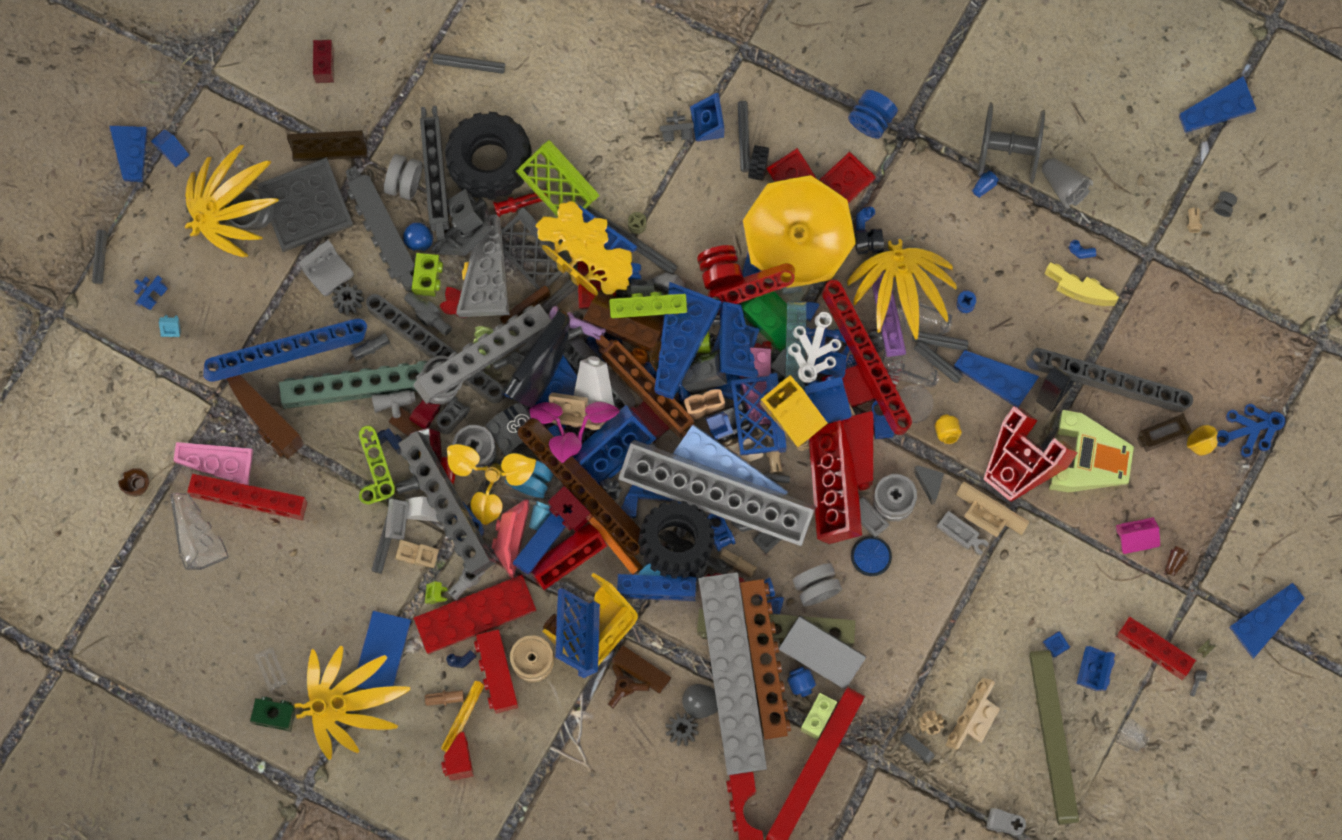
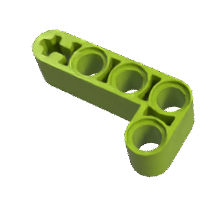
M365 425L359 431V438L374 483L361 488L359 499L362 503L368 505L390 498L395 492V487L376 430L370 425ZM365 429L373 432L371 440L372 442L376 440L377 443L365 447V443H368L367 437L362 436L365 433ZM372 447H376L379 450V455L376 458H372L368 454L369 449ZM383 466L386 470L385 474L382 476L376 475L374 472L375 468ZM389 484L392 487L391 492L383 494L380 490L382 485ZM365 490H370L373 493V498L365 500L362 497V493Z

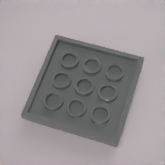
M327 158L256 184L258 189L267 192L272 198L279 199L278 202L274 203V215L271 223L282 252L353 226Z

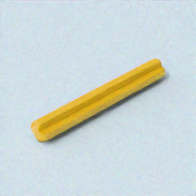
M474 681L441 747L442 751L447 752L458 734L462 732L484 688L482 682Z

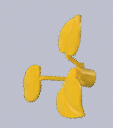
M453 444L447 447L448 465L456 475L467 476L472 472V469L476 471L485 470V477L490 481L486 494L477 492L471 499L472 513L484 525H488L497 519L503 509L501 499L495 494H489L494 482L498 481L501 476H506V480L510 485H522L530 478L536 465V459L512 453L504 457L501 465L494 463L490 467H476L480 461V456L475 449L461 444Z

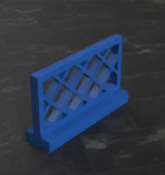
M777 373L764 377L731 380L740 456L776 451L779 453L786 452L787 446L784 431L771 416L767 415L766 411L763 412L756 407L760 399L778 385ZM758 382H766L767 388L762 394L754 388ZM744 384L749 389L742 396L736 391V385ZM751 390L760 396L754 404L746 399ZM742 401L751 406L746 414L742 413L738 408ZM753 409L762 414L757 422L748 417ZM764 417L771 421V426L767 431L758 425ZM745 419L754 425L748 433L741 429V424ZM756 427L765 433L759 441L750 435ZM766 436H769L774 441V447H765L761 442ZM747 438L756 443L752 449L744 450L743 443Z
M561 588L558 590L555 658L577 669L578 676L585 678L598 672L600 604L595 601L589 604ZM565 598H567V600H568V602H569V604H570L569 607H568L567 603L565 602ZM571 608L577 617L576 619L573 617L570 611ZM564 612L569 620V623H567L566 619L564 618ZM570 625L573 627V629H574V631H575V633H576L575 636H574V634L572 633V631H571V629H570V627H569ZM563 629L565 630L569 640L565 638L563 634ZM569 642H571L576 652L573 653ZM563 647L566 650L568 656L563 654Z

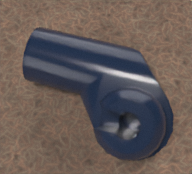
M471 650L464 656H456L451 653L447 656L446 661L451 667L465 668L476 658V655Z

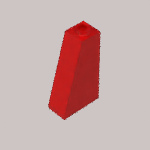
M872 411L842 420L849 442L859 491L867 490L873 484Z

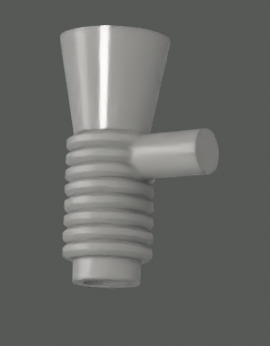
M409 389L389 394H372L375 413L392 407L394 418L401 416L399 406L416 402L414 390L410 391Z

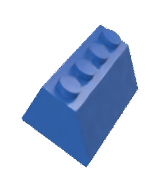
M626 405L620 410L619 414L611 418L582 444L579 453L573 457L600 485V481L608 477L611 479L622 469L631 442L636 440L650 445L656 437Z

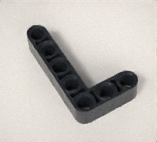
M1054 366L1046 376L1036 402L1052 413L1075 382L1070 380L1071 377ZM1070 366V370L1076 373L1075 367Z

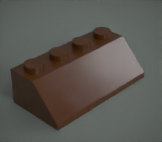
M600 290L598 295L592 300L583 320L605 329L606 334L654 354L662 338L665 317L651 315L611 318L609 300L618 299L619 297L605 294Z

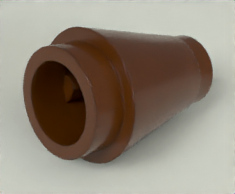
M1177 546L1173 550L1171 549L1165 572L1175 576L1189 559L1187 557L1189 553Z

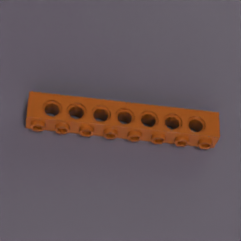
M764 579L741 582L740 586L764 740L788 736L787 732L791 731L790 720H785L784 712H788L787 701L782 700L781 693L785 692L783 680L779 681L778 673L782 672L780 661H776L775 653H779L777 641L773 642L772 634L776 633L775 624L770 622L769 614H773L771 602L767 603L766 595L770 594L768 583H764ZM758 594L762 597L761 605L754 606L751 603L753 595ZM757 614L765 616L766 621L761 626L756 625L754 622V617ZM764 633L768 636L769 641L766 645H760L757 642L759 634ZM763 653H768L772 657V661L768 665H764L760 661V656ZM766 673H772L775 676L772 684H766L763 681V676ZM770 692H774L778 696V700L774 704H770L766 700V696ZM778 712L781 715V720L778 723H772L769 720L771 713Z

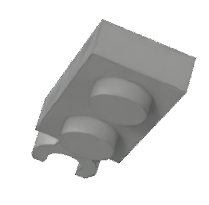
M949 511L936 527L968 550L972 546L978 555L983 553L978 548L979 545H984L985 547L989 545L986 540H979L977 538L980 534Z

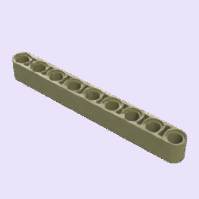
M1050 649L1032 651L1029 653L1057 824L1078 823V809Z

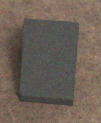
M918 465L914 468L913 472L930 503L933 505L936 502L944 473Z

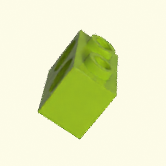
M416 253L412 292L415 295L436 297V292L440 291L441 280L438 277L439 273L443 271V262L440 261L439 255ZM428 263L434 264L433 268L426 269L424 267ZM425 281L432 282L429 287L422 286Z

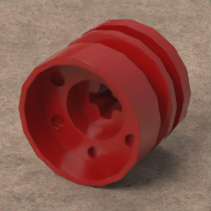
M721 245L712 247L697 256L698 264H700L699 269L704 272L702 279L705 289L711 290L712 288L743 278L740 265L735 264L738 261V257L735 255L736 250L734 246Z

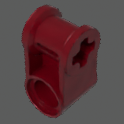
M422 400L412 412L409 421L424 430L428 429L440 411V404H433L431 402L426 404Z

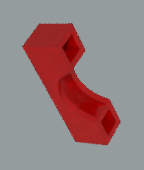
M753 772L729 775V781H726L727 792L732 793L733 799L729 800L730 811L735 813L736 819L732 820L733 831L738 832V840H764L762 831L751 827L743 814L746 801L756 794Z

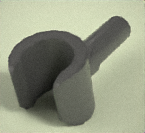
M1199 670L1194 673V684L1190 696H1195L1199 681H1206V671Z

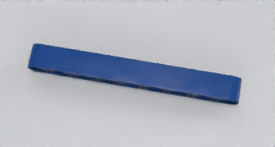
M353 319L211 357L204 363L203 377L207 381L215 382L359 343L365 338L367 324L362 319Z

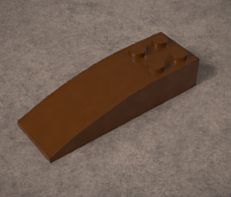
M241 375L226 378L241 407L258 429L257 432L260 438L267 445L271 443L273 451L280 458L284 456L288 460L304 445L300 435Z

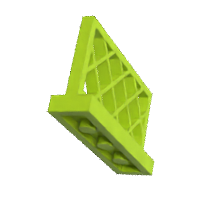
M550 140L542 144L516 170L520 177L557 217L559 204L563 203V195L571 196V201L575 202V196L581 197L585 202L581 206L584 209L600 196ZM540 153L545 158V165L537 164V156ZM525 167H533V176H528L523 169ZM537 168H546V178L537 177ZM550 169H555L558 172V179L550 178ZM538 181H546V190L538 188ZM550 182H558L559 192L550 191ZM562 183H568L571 186V193L563 192ZM550 194L559 195V204H553L550 201Z

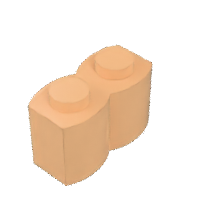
M714 389L703 395H692L684 400V407L693 420H697L706 414L710 415L725 409V401L722 391Z

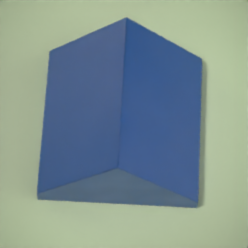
M715 93L690 106L696 141L724 138L725 128L719 93Z

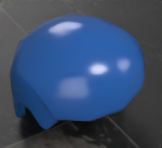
M412 223L406 227L403 234L405 245L413 251H426L432 246L434 240L433 232L423 223Z

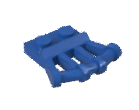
M807 327L805 328L806 335L812 345L811 336H814L816 328L810 329ZM825 328L819 348L825 346V337L838 339L844 343L846 341L839 329L829 330ZM832 342V346L837 348V344ZM848 345L842 353L830 351L816 358L814 366L822 363L829 356L836 360V365L832 369H825L818 373L844 378L847 355L850 352ZM827 360V364L832 366V362Z

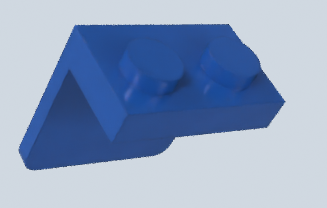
M830 376L826 378V381H812L807 384L808 386L804 387L807 396L824 417L827 424L851 418L852 413L842 377Z

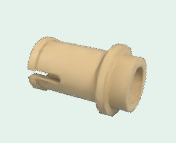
M1195 208L1188 209L1189 224L1187 229H1189L1190 233H1198L1202 228V224H1200V209L1196 208L1195 212Z

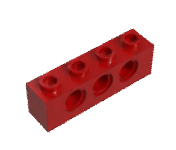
M1130 616L1116 636L1181 680L1187 676L1197 661Z

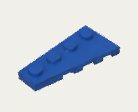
M722 302L720 308V372L757 378L758 371L754 366L755 359L750 350V339L746 334V323L742 307L738 304Z

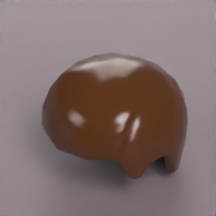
M132 468L124 472L122 479L118 480L120 490L132 497L143 495L150 483L148 474L140 468Z

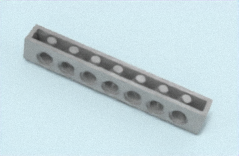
M541 305L529 306L523 311L524 314L513 316L508 320L509 323L504 326L503 324L498 325L493 329V333L489 335L485 333L478 338V342L472 344V342L463 347L462 352H454L447 357L448 360L444 363L441 361L436 363L428 373L423 371L417 375V380L413 386L425 403L428 404L541 334L551 321ZM524 321L529 322L532 327L526 326ZM509 331H514L516 336H512ZM494 340L500 341L501 345L495 344ZM478 349L484 350L486 355L481 354ZM463 359H468L471 364H466ZM448 368L454 369L456 374L450 373ZM432 378H438L440 383H435Z

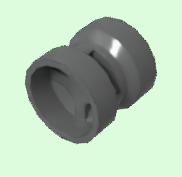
M1223 191L1220 192L1218 196L1219 201L1215 204L1213 210L1220 216L1230 217L1233 213L1232 207L1236 205L1238 198L1232 193Z

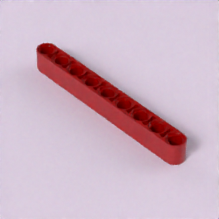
M830 280L822 291V297L891 430L896 435H904L912 425L911 416L842 284L837 280ZM829 289L835 290L836 294H832ZM837 305L843 306L845 310H840ZM846 322H851L853 327H849ZM854 338L860 339L862 343H857ZM863 355H868L870 360H866ZM871 371L877 372L879 377H875ZM880 388H885L888 393H883ZM889 405H894L897 410H892ZM898 421L903 422L905 424V427H901L898 424Z
M847 687L765 840L789 839L865 698L864 695Z

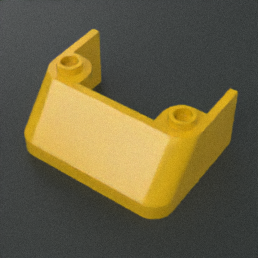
M593 573L591 576L601 586L594 596V601L600 604L599 666L633 627L638 619V614L610 582ZM544 629L542 632L556 646V636ZM563 632L565 638L569 640L566 632ZM569 642L573 653L576 652L571 642ZM563 647V653L566 656H568L566 650Z

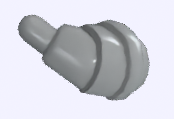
M665 272L653 278L654 287L663 290L666 294L669 293V282L684 288L686 286L676 274Z

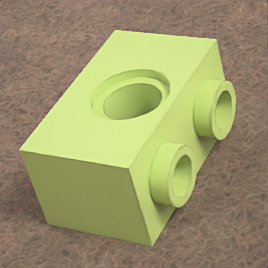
M819 693L801 727V732L819 740L837 705V701Z

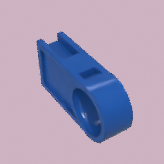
M875 401L871 408L875 439L892 438L894 433L885 416L878 415L874 411V407L878 404Z

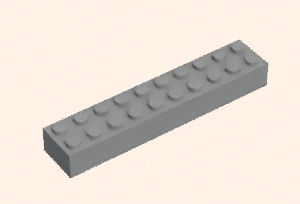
M636 440L631 442L618 479L679 502L686 501L687 505L692 506L694 504L698 506V509L802 546L816 509L815 505Z
M738 572L699 578L727 775L767 770Z

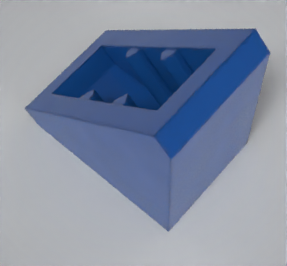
M165 129L151 140V143L175 168L190 156L176 137Z

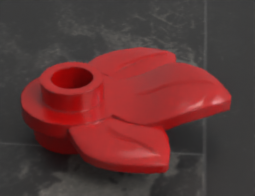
M446 287V301L439 304V307L445 314H456L462 289L459 291L452 287Z

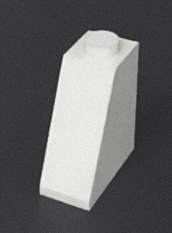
M594 356L580 361L574 396L588 398V405L594 402H606L614 406L607 363L600 361L598 357Z

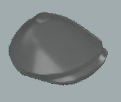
M703 684L689 686L682 698V705L687 714L699 719L715 714L718 711L715 689Z

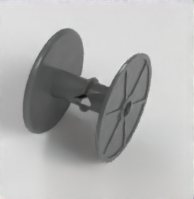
M990 102L982 139L978 176L983 174L988 149L1008 152V155H1011V153L1031 155L1029 182L1033 184L1043 138L1045 110L1040 112L1035 137L1015 134L1014 131L1011 133L991 131L994 106Z

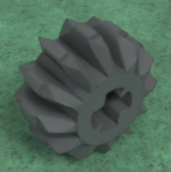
M347 283L346 287L340 284V290L334 289L335 296H332L334 308H338L339 313L345 311L346 315H349L351 310L356 314V307L362 309L361 302H364V297L361 296L363 294L362 290H358L357 285L351 287L350 283Z
M676 713L677 720L670 717L669 720L672 724H666V728L670 729L666 732V736H672L670 738L671 743L677 739V746L681 745V741H684V745L688 746L687 739L694 742L695 738L692 735L699 734V731L694 730L698 727V723L691 724L694 721V717L692 716L687 720V713H684L683 718H680V714ZM683 725V728L688 729H685L684 734H682L681 731H677V729L679 730V726Z

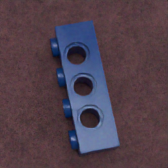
M618 574L617 591L625 599L695 601L696 577H677V579H673L671 576Z

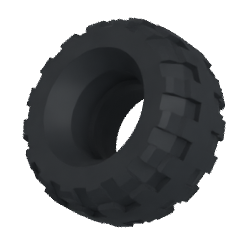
M489 111V114H481L479 112L473 114V117L469 119L465 118L460 121L459 126L450 133L445 149L446 164L453 182L462 191L466 189L472 197L478 199L484 197L488 198V200L497 199L496 197L499 196L506 197L524 183V180L516 170L532 156L531 144L523 127L517 124L513 118L507 115H499L498 112ZM485 145L499 146L507 154L505 162L493 170L477 168L472 163V156L476 150ZM525 167L523 171L529 175L531 167Z

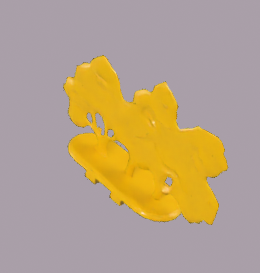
M569 201L559 204L558 218L544 216L535 225L538 229L539 240L551 241L555 244L554 251L546 245H542V249L557 263L558 270L563 274L568 272L571 275V280L577 286L581 284L594 295H598V291L589 282L590 280L600 281L601 289L605 294H613L618 289H627L629 285L628 278L633 274L631 265L632 253L621 248L606 250L604 248V244L608 242V233L605 232L607 219L594 218L586 223L583 221V211L575 202ZM562 239L563 242L559 245L558 241ZM569 251L572 261L568 264L558 255L559 252ZM578 261H583L588 265L589 273L584 277L573 268ZM594 265L595 269L591 271V266ZM598 270L605 271V274L602 276L593 275Z

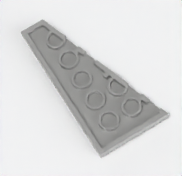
M497 214L489 215L492 229L471 251L456 312L459 317L509 315L501 223Z

